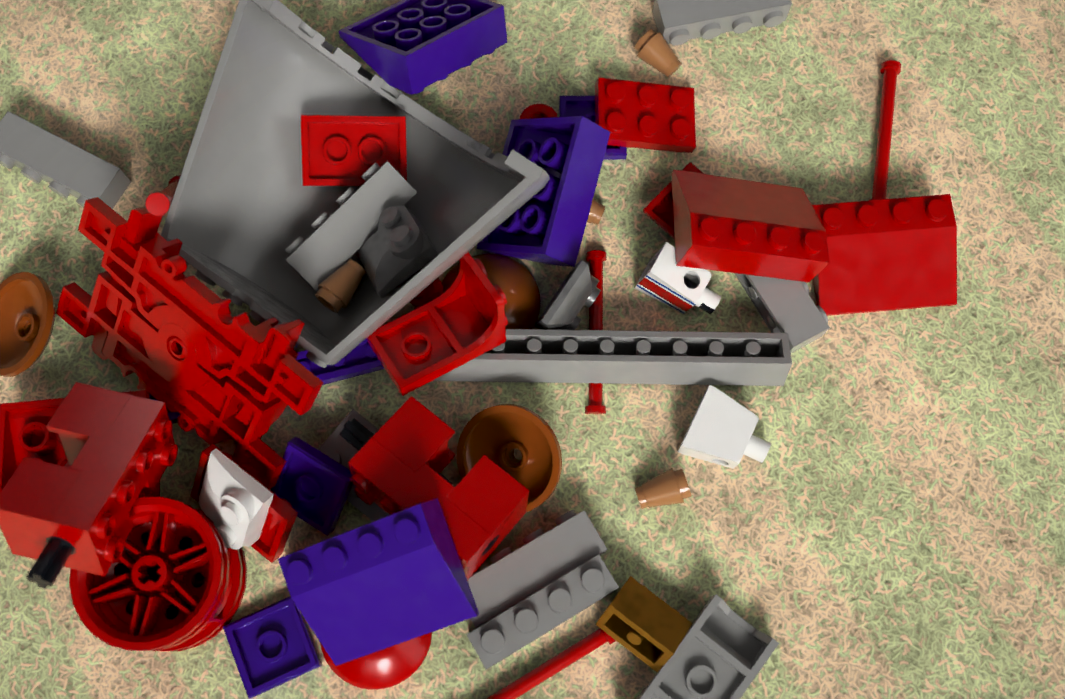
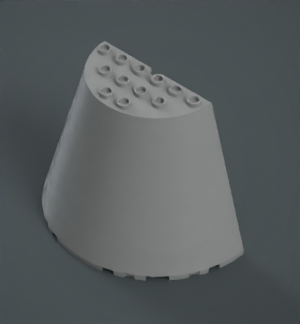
M239 0L161 236L167 241L176 238L181 240L183 243L179 255L185 259L187 266L190 264L197 269L195 275L209 285L215 286V284H218L224 289L222 295L225 298H230L234 304L242 306L245 303L252 309L249 315L256 321L262 323L272 317L279 320L278 324L297 319L303 321L305 324L295 347L298 344L308 351L306 357L309 360L325 368L327 365H335L542 190L550 178L543 168L514 150L511 151L508 157L499 152L493 154L491 148L477 142L439 118L402 92L388 85L376 74L369 73L361 67L362 64L340 48H335L325 41L326 38L307 25L279 0ZM301 115L406 116L407 182L417 193L404 206L410 209L418 219L439 255L382 298L377 294L367 273H365L346 309L341 308L338 313H335L325 307L315 297L318 290L316 291L285 260L290 255L285 249L300 235L306 240L315 231L311 224L324 211L331 215L338 209L340 205L336 200L350 187L303 186ZM360 186L351 187L356 191ZM358 250L349 259L354 260L363 267L360 259L357 256L359 252Z

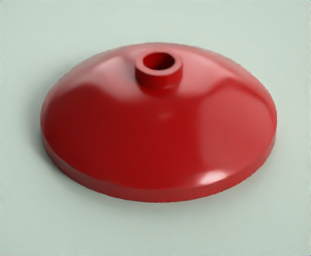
M432 632L335 666L322 644L321 649L330 668L345 682L362 689H385L405 681L420 667L429 651Z

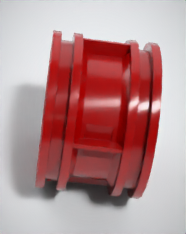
M140 497L136 499L129 511L133 528L125 540L123 554L116 563H112L105 577L72 568L70 570L69 585L72 603L81 622L94 636L108 645L128 651H183L209 641L223 630V626L231 622L241 605L247 581V566L242 547L238 550L226 548L218 528L203 511L197 510L181 501L166 497ZM150 532L147 546H145L143 536ZM185 537H190L193 541V547L182 550V540ZM123 563L131 568L130 574L125 573L119 576ZM155 567L160 568L157 571L160 574L158 581H152L155 576L151 573ZM198 573H202L205 577L204 584L200 588L195 587ZM135 600L133 614H130L127 609L128 605ZM175 605L180 611L176 618L170 620L166 612L170 606Z

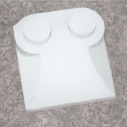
M214 449L210 452L198 503L205 515L218 528L226 548L238 550L243 546L250 547L260 538L274 494L218 449Z

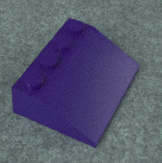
M401 0L339 30L340 38L388 85L407 94L422 92L425 87L436 81L446 79L454 71L470 66L476 59L493 53L496 48L507 43L504 5L489 0Z
M583 116L511 120L502 154L508 157L512 150L516 151L543 168L550 179L542 190L481 240L476 249L549 265L575 267L611 132Z
M438 498L415 505L278 558L292 600L335 666L479 615Z

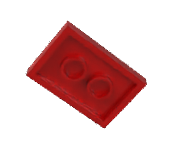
M598 77L595 83V124L611 132L607 144L610 146L692 153L696 148L694 88Z
M301 115L303 186H361L365 182L361 176L375 162L381 167L387 161L407 181L406 116Z
M212 444L202 451L190 496L198 502L210 452L214 449H218L266 489L268 488L258 477L251 475L236 463L231 455L224 453ZM273 493L274 496L260 538L251 545L271 563L277 560L283 553L298 514L288 501L278 497L275 493Z

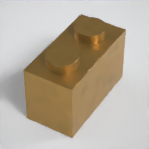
M630 576L595 625L658 672L673 656L692 622Z

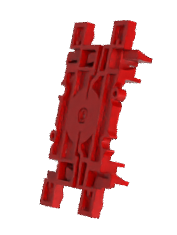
M99 197L86 200L78 231L104 252L101 266L106 271L98 274L92 296L75 282L63 286L56 314L84 338L93 335L94 339L91 346L93 352L102 360L110 359L120 368L123 377L135 372L139 379L138 390H147L158 401L165 402L168 410L179 412L181 415L178 416L177 421L182 430L188 432L195 428L197 434L209 445L216 444L225 439H235L239 442L233 455L236 463L251 475L258 477L268 489H271L275 486L286 461L265 444L261 437L268 432L270 426L280 417L287 405L300 416L311 410L323 384L318 377L296 360L299 353L294 350V347L305 323L297 319L278 324L279 320L272 317L254 326L250 322L247 312L232 317L229 308L230 298L221 299L195 276H185L183 274L187 270L185 259L179 255L183 242L178 238L167 241L157 233L163 215L155 216L146 207L131 210L127 221Z

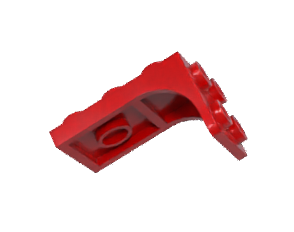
M469 252L459 259L460 269L457 278L442 295L379 327L367 337L370 347L402 396L506 342L505 326L508 325L504 305L507 304L506 296L498 284L492 285L489 281L487 271L480 259H473Z

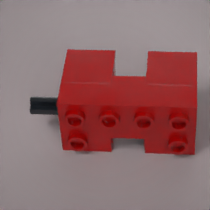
M79 382L74 384L46 425L48 431L59 434L68 459L66 465L60 466L24 457L0 492V529L12 554L36 560L26 576L28 581L35 582L38 587L46 589L47 586L53 585L63 566L105 577L112 563H116L121 558L125 540L133 528L129 511L140 492L152 495L167 466H172L177 457L178 446L174 443L172 422L168 418L165 402Z
M411 396L375 434L370 432L355 418L351 422L348 421L340 432V436L358 450L348 462L352 474L350 480L356 487L354 489L355 494L369 506L374 502L388 515L438 498L467 581L526 513L529 490L486 455L482 456L456 487L441 474L442 470L455 457V453L448 448V440L455 434V430Z

